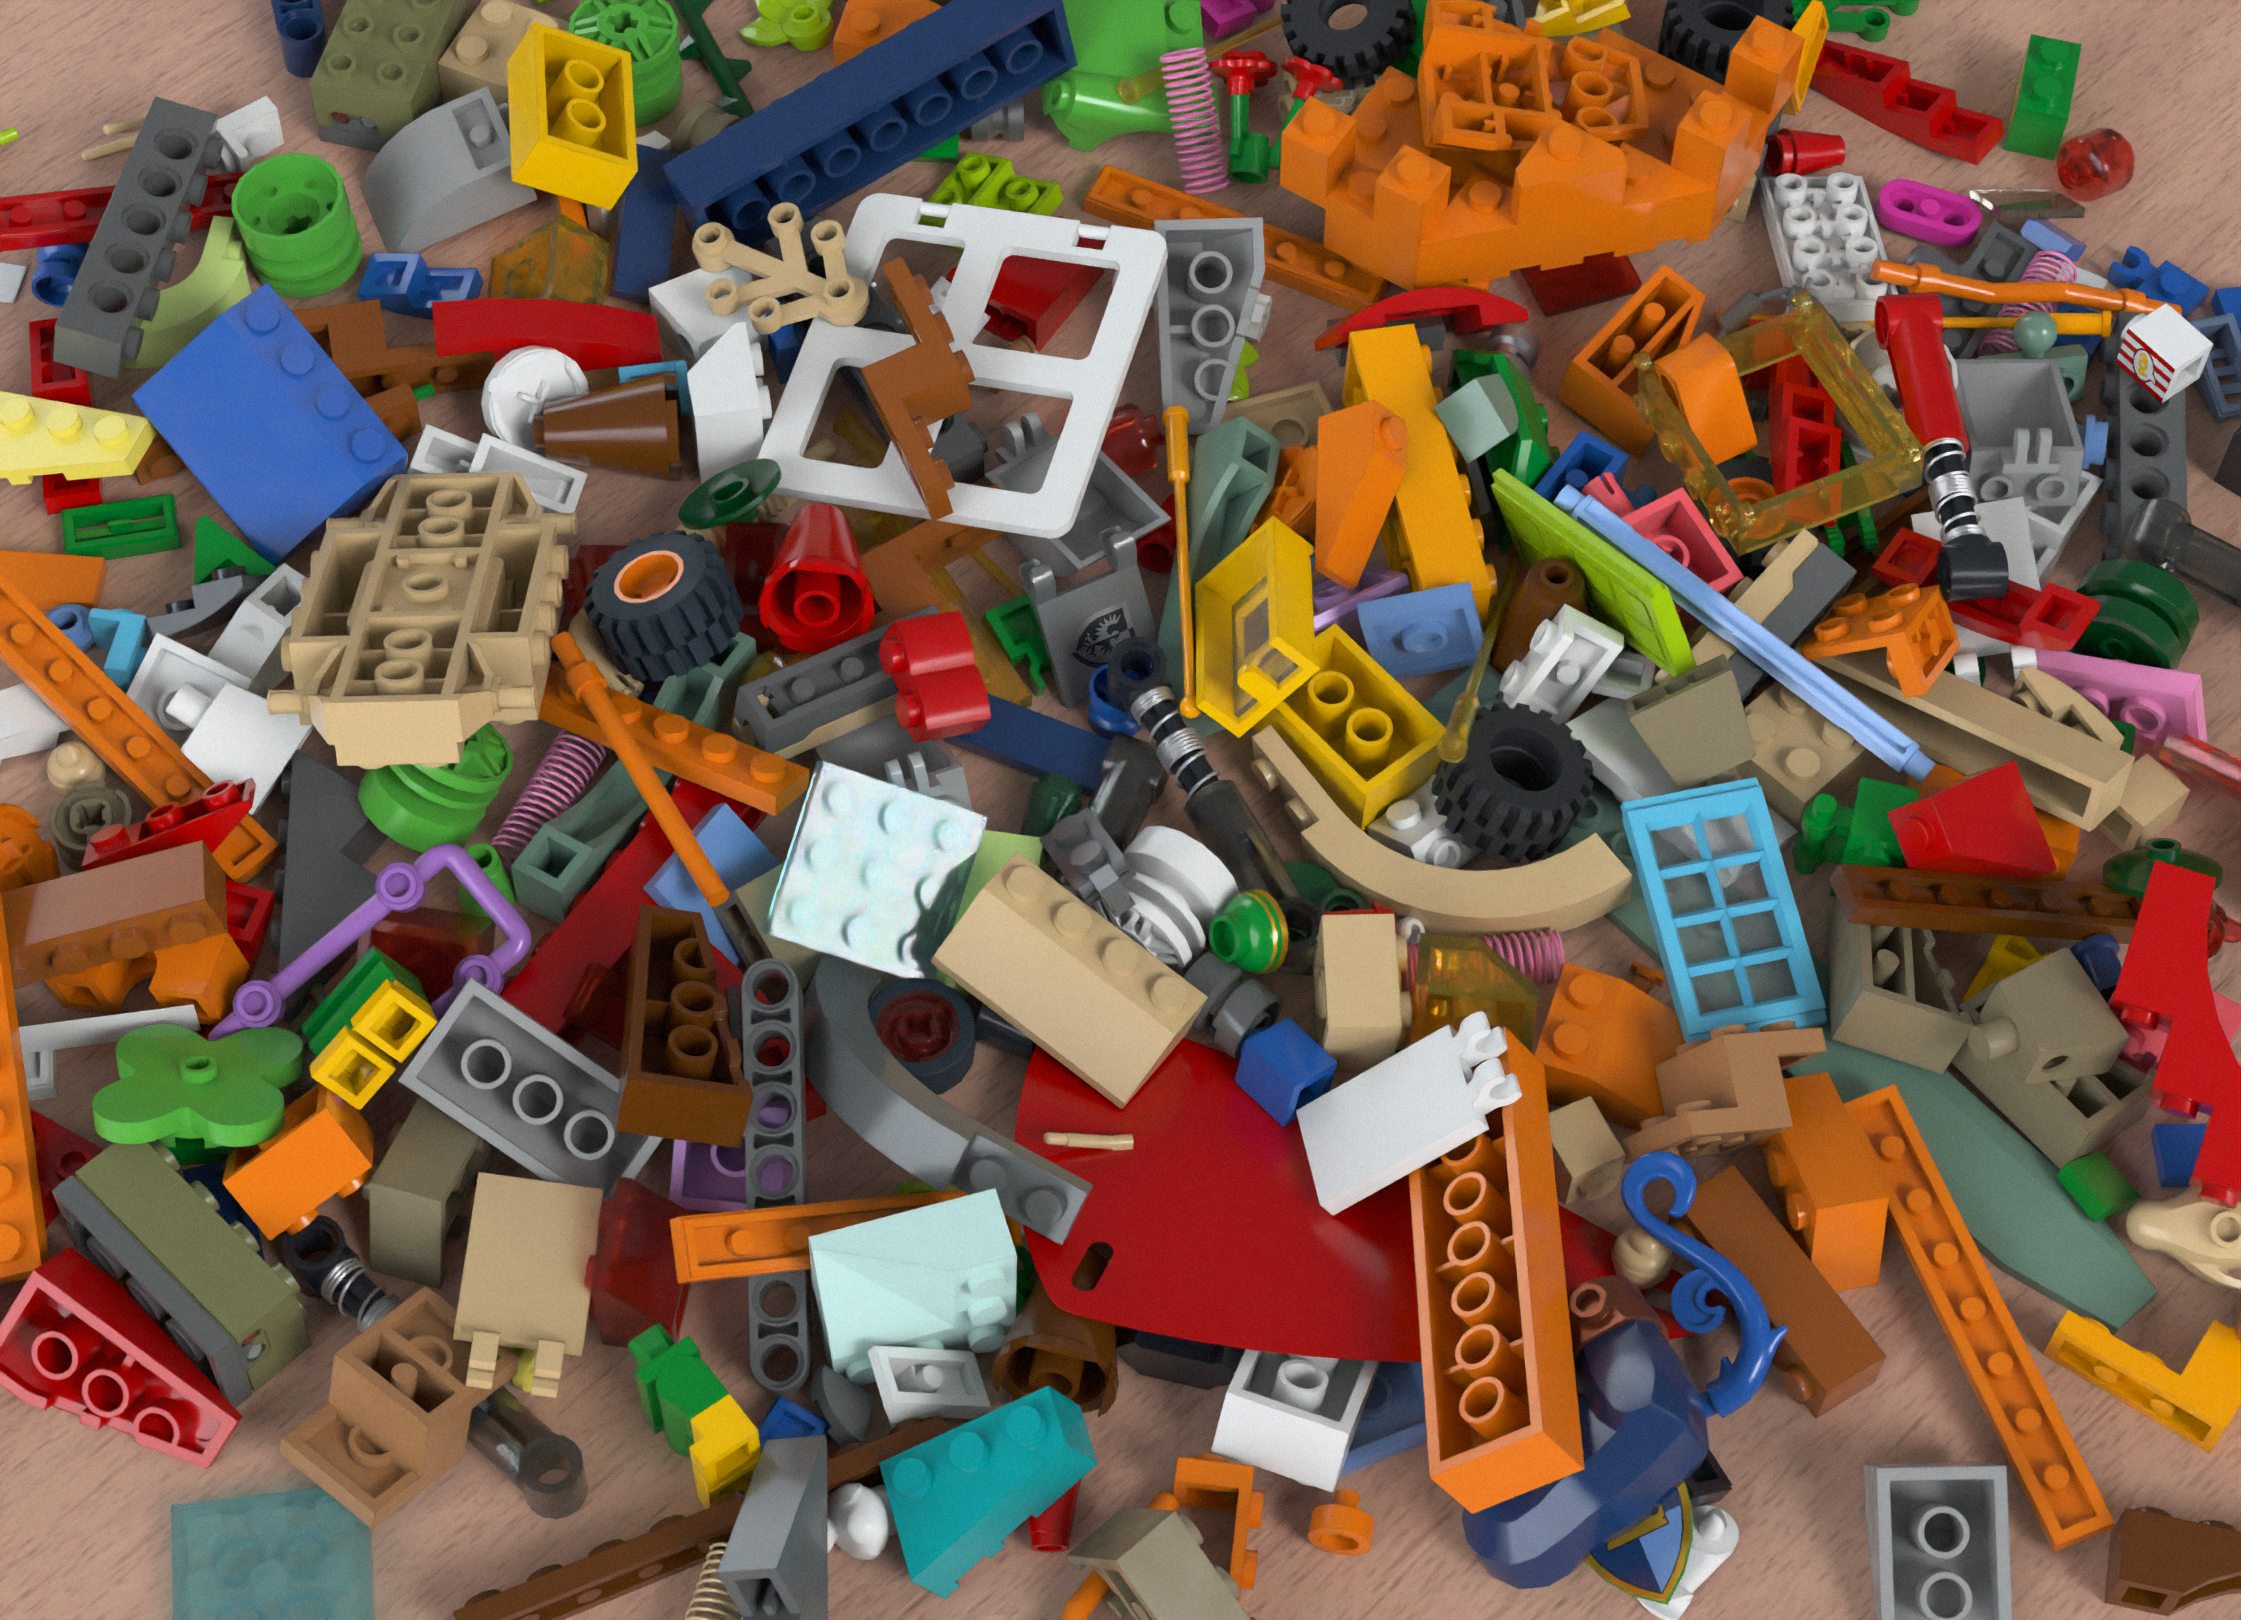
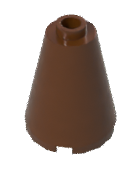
M664 371L544 404L543 415L533 416L535 449H545L547 460L668 482L682 481V466L671 467V463H680L679 452H682L678 390H667V386H676L677 372Z
M1547 558L1535 563L1487 636L1490 662L1488 664L1502 676L1513 661L1522 662L1530 651V643L1538 626L1545 619L1552 621L1564 604L1590 617L1584 578L1581 571L1574 564L1559 558Z
M1089 1247L1072 1276L1073 1286L1081 1291L1094 1289L1109 1263L1106 1258L1095 1249ZM1039 1277L995 1355L992 1366L993 1386L998 1393L1000 1386H1002L1013 1396V1402L1049 1385L1081 1407L1082 1414L1099 1409V1417L1107 1413L1116 1400L1119 1386L1115 1325L1076 1316L1061 1310L1050 1301Z

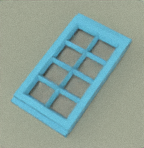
M1757 777L1622 802L1620 808L1623 815V825L1684 1041L1688 1043L1699 1040H1711L1710 1031L1735 1024H1745L1747 1033L1759 1032V1028L1764 1025L1788 1020L1795 1021L1797 1029L1825 1024L1828 1021L1825 1013L1826 1005L1763 790L1758 784Z

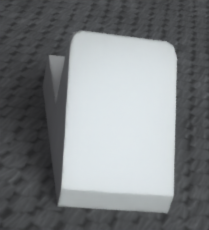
M874 1345L867 1351L883 1406L892 1429L909 1419L922 1418L924 1420L927 1417L941 1415L942 1418L976 1419L991 1407L974 1352L879 1345Z

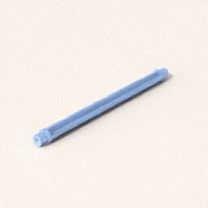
M1567 484L1553 502L1556 507L1668 586L1675 603L1721 638L1732 643L1742 654L1835 725L1842 727L1850 733L1856 741L1895 771L1900 773L1903 770L1921 784L1937 764L1918 750L1919 744L1648 538H1644L1637 533L1631 525L1590 494L1584 496L1570 484Z

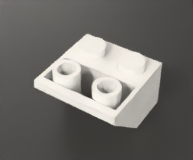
M745 322L734 323L687 372L693 442L701 484L730 467L757 459L771 425L772 409L768 386H764L762 377L756 378V376L764 375L760 343L749 344Z

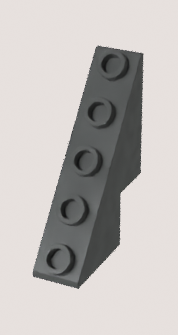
M299 749L293 754L292 769H283L282 771L283 803L290 805L289 818L279 819L278 824L279 850L281 854H286L285 868H279L275 871L277 904H283L282 919L272 920L273 955H279L278 971H269L268 982L376 893L375 883L377 875L362 866L389 837L381 832L364 814L358 799L359 786ZM391 912L285 999V1021L291 1023L301 1013L309 1000L308 993L312 986L321 982L325 986Z
M825 1435L770 1439L765 1442L717 1570V1574L742 1616L741 1620H828L827 1439Z

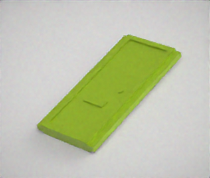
M1502 468L1492 473L1495 481L1491 485L1521 563L1525 568L1530 570L1535 563L1547 558H1559L1571 562L1583 575L1590 616L1623 634L1625 642L1673 677L1697 666L1668 586Z

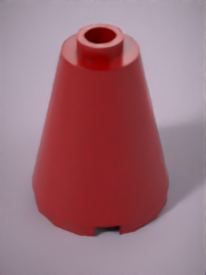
M816 503L807 505L795 514L760 590L759 608L761 622L766 629L769 626L778 634L779 642L789 649L808 654H819L845 643L857 635L866 634L875 615L874 592L848 520L842 511L829 504Z

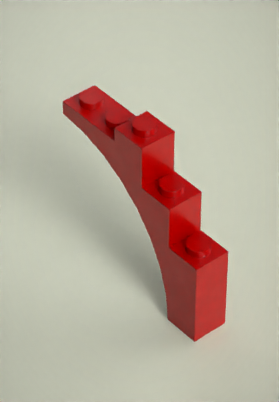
M2155 860L2110 1008L2121 1013L2120 1021L2136 1028L2155 1031L2158 1024L2170 1027L2148 1097L2161 1100L2159 1106L2161 1110L2179 1117L2196 1119L2198 1112L2209 1115L2188 1185L2201 1189L2199 1198L2235 1209L2238 1201H2241V1067L2219 1022L2208 975L2207 923L2216 877Z

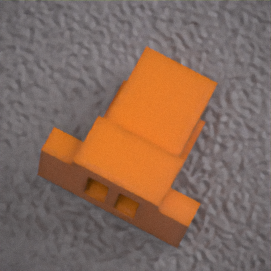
M1633 960L1631 963L1630 972L1635 974L1630 982L1631 985L1646 994L1649 993L1650 989H1653L1655 984L1662 987L1666 975L1636 960Z

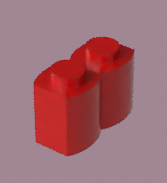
M956 610L894 621L883 634V640L879 645V657L883 670L886 674L892 675L899 689V694L895 699V712L900 726L903 729H908L914 743L978 732L991 719L990 704L982 676L975 665L970 634L960 611Z

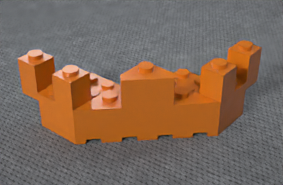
M1757 15L1731 51L1725 85L1723 86L1603 27L1593 42L1639 58L1649 123L1646 138L1604 141L1554 116L1530 149L1477 154L1458 151L1449 152L1437 148L1424 147L1418 80L1388 66L1351 116L1312 96L1308 98L1282 132L1280 186L1325 209L1323 247L1407 291L1436 288L1437 284L1466 279L1467 284L1510 277L1511 270L1538 265L1540 270L1543 271L1581 264L1586 256L1612 252L1614 257L1656 250L1657 243L1685 238L1687 244L1708 240L1760 166L1767 128L1794 91L1805 38Z

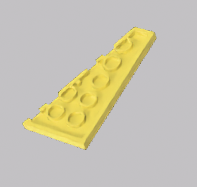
M0 391V479L8 478L11 485L32 484L34 476L63 473L67 480L132 475L157 435L155 427L146 417Z

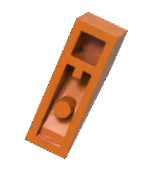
M1370 400L1318 417L1315 570L1347 590L1358 585L1405 473V448L1409 441L1406 421L1376 400Z

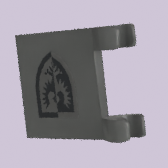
M1118 525L1103 529L1099 534L1101 546L1112 567V570L1056 593L1055 577L1052 569L1047 564H1041L1038 559H1032L1022 563L1018 568L1022 584L1033 605L1062 704L1066 708L1089 699V681L1092 674L1102 665L1109 663L1110 653L1116 644L1123 639L1131 637H1144L1156 643L1158 640V633L1137 565L1135 539L1130 531L1122 530Z

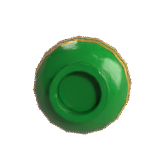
M1257 888L1237 894L1223 908L1222 914L1216 916L1210 923L1209 942L1212 951L1222 962H1232L1241 970L1253 974H1266L1276 971L1284 963L1288 951L1287 924L1278 902L1268 892Z

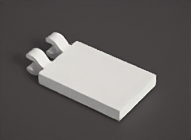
M2023 496L1976 504L1974 511L1982 515L1978 526L1986 530V534L1992 542L2000 541L2004 546L2008 561L2009 580L2041 591ZM1934 511L1911 515L1914 532L1941 541L1940 531L1943 525L1936 521ZM1953 623L1961 645L1949 661H1953L1956 676L1981 687L1977 657L2007 652L2011 654L2015 682L2021 669L2027 666L2037 669V658L2034 648L2000 641Z
M1483 1011L1466 1017L1460 1025L1459 1032L1448 1024L1296 1110L1319 1203L1331 1215L1334 1216L1489 1130L1485 1115L1496 1108L1514 1103L1522 1096L1517 1076L1514 1073L1505 1076L1501 1061L1495 1058L1503 1054L1508 1048L1503 1031L1499 1026L1491 1029L1487 1015ZM1484 1061L1483 1063H1481V1064L1475 1069V1072H1474V1075H1473L1471 1068H1472L1473 1066L1479 1064L1480 1062Z

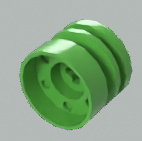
M584 0L570 17L568 33L631 53L635 128L657 123L673 112L682 98L683 73L681 57L679 55L678 20L672 7L664 0Z
M302 153L275 155L255 164L239 179L232 193V214L239 233L245 242V249L250 257L253 271L262 285L268 282L280 296L296 299L321 296L340 287L355 273L363 256L362 238L356 227L355 217L350 211V202L343 180L333 165L314 155Z
M488 722L465 740L460 763H448L436 768H427L419 764L386 765L378 769H367L359 784L358 799L364 814L381 832L401 845L421 853H425L428 849L440 843H452L464 848L470 842L486 814V807L496 798L500 786L506 781L512 771L513 755L504 737Z

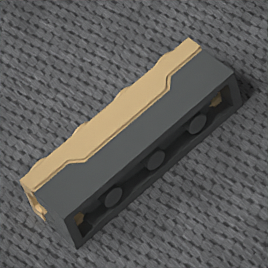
M1803 528L1790 543L1786 539L1781 538L1761 562L1766 567L1765 571L1755 581H1752L1748 576L1745 577L1727 599L1794 649L1796 642L1807 635L1833 607V603L1846 593L1857 570L1822 542L1819 543L1815 536ZM1703 623L1689 640L1694 645L1691 651L1697 666L1722 654L1725 655L1735 676L1742 705L1770 676L1769 673L1742 654L1732 643L1721 638ZM1661 668L1654 677L1653 682L1658 685L1673 678V676Z
M932 605L899 620L939 614L940 612L935 605ZM894 622L738 687L734 709L735 717H733L731 726L738 739L768 753L780 755L787 760L895 713V699L899 694V689L892 675L886 674L883 670L879 657V645L883 640V634Z

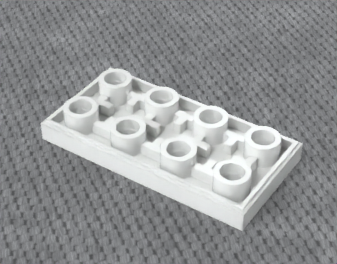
M1838 172L1830 176L1802 177L1797 174L1786 173L1778 177L1759 178L1757 194L1783 287L1797 285L1804 288L1807 277H1810L1812 281L1808 293L1816 297L1837 322L1874 321L1875 304L1878 296L1897 295L1898 291L1895 284L1872 280L1870 276L1872 264L1876 259L1886 261L1888 259L1863 177ZM1793 305L1791 307L1792 321H1823L1820 315L1804 306L1802 309H1799L1798 306L1793 307Z
M1610 697L1566 723L1573 730L1570 737L1573 740H1581L1585 746L1586 752L1583 758L1591 760L1592 774L1613 792L1615 798L1620 803L1706 787L1705 783L1702 782L1689 789L1680 790L1632 725L1623 703L1625 699ZM1767 805L1781 852L1791 845L1798 831ZM1745 813L1703 821L1713 857L1755 849ZM1692 824L1656 830L1663 840L1672 843L1692 861L1702 859ZM1759 861L1717 869L1721 886L1725 889L1760 865Z

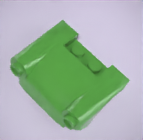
M1062 0L1078 65L1040 86V96L1044 116H1051L1057 128L1069 138L1067 146L1091 153L1108 139L1126 133L1159 131L1175 134L1181 131L1207 128L1214 125L1202 124L1179 130L1171 128L1178 123L1205 120L1212 117V115H1203L1182 121L1170 120L1171 117L1176 115L1202 112L1212 107H1200L1178 113L1169 112V109L1173 107L1203 103L1210 99H1198L1175 105L1167 104L1168 100L1200 95L1208 92L1207 90L1170 97L1165 95L1172 90L1198 87L1207 83L1195 82L1184 86L1165 88L1164 85L1166 83L1195 79L1205 74H1193L1170 80L1162 78L1167 74L1191 71L1203 66H1190L1165 72L1161 70L1162 67L1193 62L1202 57H1192L1169 63L1159 62L1160 56L1170 52L1190 48H1204L1201 0ZM1211 83L1208 87L1214 91L1210 95L1215 98L1211 104L1216 106L1213 112L1218 115L1214 120L1219 122L1217 88L1215 83ZM1204 132L1201 134L1182 138L1188 139L1194 137L1209 136L1216 132ZM1210 140L1191 144V146L1206 145Z

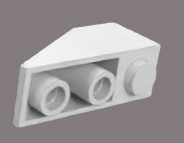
M285 563L244 599L207 656L262 683L257 695L264 698L267 696L269 689H274L291 673L283 670L281 643L284 636L291 635L292 609L301 605L302 580L306 578Z

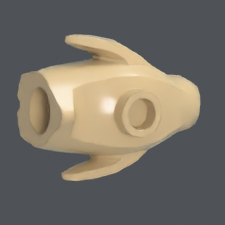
M2190 1186L2182 1193L2161 1200L2147 1199L2133 1205L2126 1221L2127 1233L2133 1243L2144 1249L2160 1251L2177 1259L2191 1273L2212 1285L2232 1290H2241V1278L2229 1273L2230 1269L2241 1268V1201H2238L2235 1209L2215 1205L2199 1198L2201 1189Z

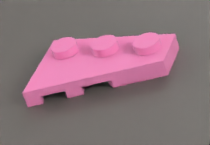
M2035 649L2038 670L2049 674L2075 690L2093 704L2107 719L2133 724L2136 727L2134 740L2153 746L2155 739H2160L2185 749L2182 758L2202 765L2208 750L2201 675L2186 673L2178 669H2163L2133 664L2119 659L2109 660L2079 655L2066 650Z

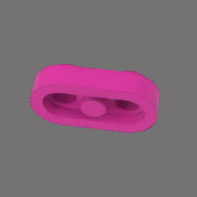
M1897 179L1885 184L1880 191L1875 209L1878 220L1886 228L1951 248H1959L1971 244L1977 237L1982 221V212L1979 206L1970 198L1907 179Z

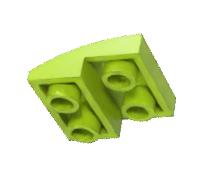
M968 151L927 202L946 205L958 203L1051 216L1064 198L1058 183L1016 175L1010 159ZM921 215L918 224L943 228L947 218ZM950 246L962 253L964 251V248Z

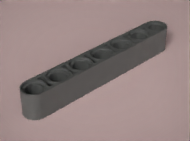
M767 958L759 960L750 966L743 977L744 1080H749L753 1094V1101L745 1127L747 1210L808 1204L803 994L801 985L792 968L779 959ZM777 978L789 984L788 994L778 1004L766 1005L757 1000V990L766 980ZM781 1039L789 1043L791 1047L790 1054L782 1064L770 1067L758 1061L759 1050L767 1041ZM782 1100L792 1106L791 1117L782 1127L771 1129L760 1124V1112L770 1101ZM778 1161L791 1165L794 1171L793 1179L786 1188L779 1191H769L762 1187L761 1175L768 1165ZM810 1270L748 1276L750 1365L752 1374L758 1383L773 1395L786 1397L797 1394L809 1382L813 1367ZM779 1286L790 1287L795 1290L797 1296L796 1306L792 1312L780 1318L767 1315L763 1305L768 1292ZM780 1349L792 1350L798 1357V1367L794 1375L788 1380L781 1382L769 1379L766 1376L765 1364L770 1354Z

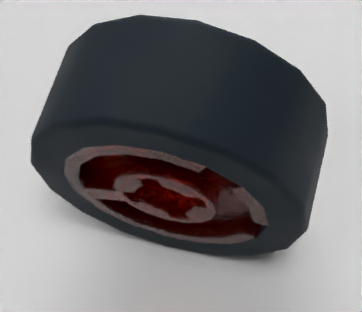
M912 978L889 985L877 993L868 1005L870 1020L883 1044L895 1059L924 1086L936 1095H940L963 1080L973 1065L976 1046V1025L970 1005L957 990L946 986L938 980ZM922 1032L929 1037V1039H927L924 1036H914L911 1040H909L908 1037L913 1033Z

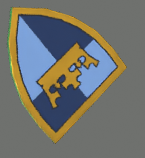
M1686 1481L1649 1518L1631 1531L1589 1554L1584 1559V1562L1605 1582L1631 1596L1668 1605L1685 1572L1693 1541V1507Z

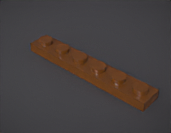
M1841 863L1838 864L1829 879L1843 912L1851 924L2081 941L2094 935L2111 934L2118 943L2130 944L2143 898L2120 893L2103 884Z

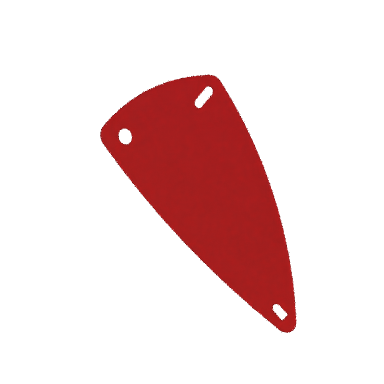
M1183 1038L1121 1110L1036 1044L1026 1071L1019 1099L1015 1142L1094 1185L1068 1238L1062 1245L1022 1224L1031 1257L1044 1290L1050 1301L1058 1308L1076 1316L1130 1329L1242 1349L1323 1358L1422 1362L1409 1174L1333 1216L1319 1203L1298 1119L1284 1127L1273 1119L1234 1081L1240 1061L1234 1059L1229 1054ZM1047 1132L1108 1136L1132 1134L1134 1145L1133 1149L1115 1151L1110 1149L1066 1147L1044 1143L1043 1135ZM1558 1204L1567 1293L1593 1278L1616 1275L1611 1252L1618 1237ZM1095 1242L1107 1243L1113 1249V1256L1095 1288L1090 1291L1076 1289L1071 1279L1089 1246ZM1671 1269L1668 1277L1652 1288H1658L1671 1294L1677 1281L1684 1275ZM1639 1289L1640 1292H1641V1293L1643 1294V1296L1645 1297V1292H1646L1648 1289ZM1708 1291L1705 1297L1707 1306H1719ZM1651 1305L1667 1327L1670 1340L1698 1334L1686 1331L1676 1321L1674 1314Z

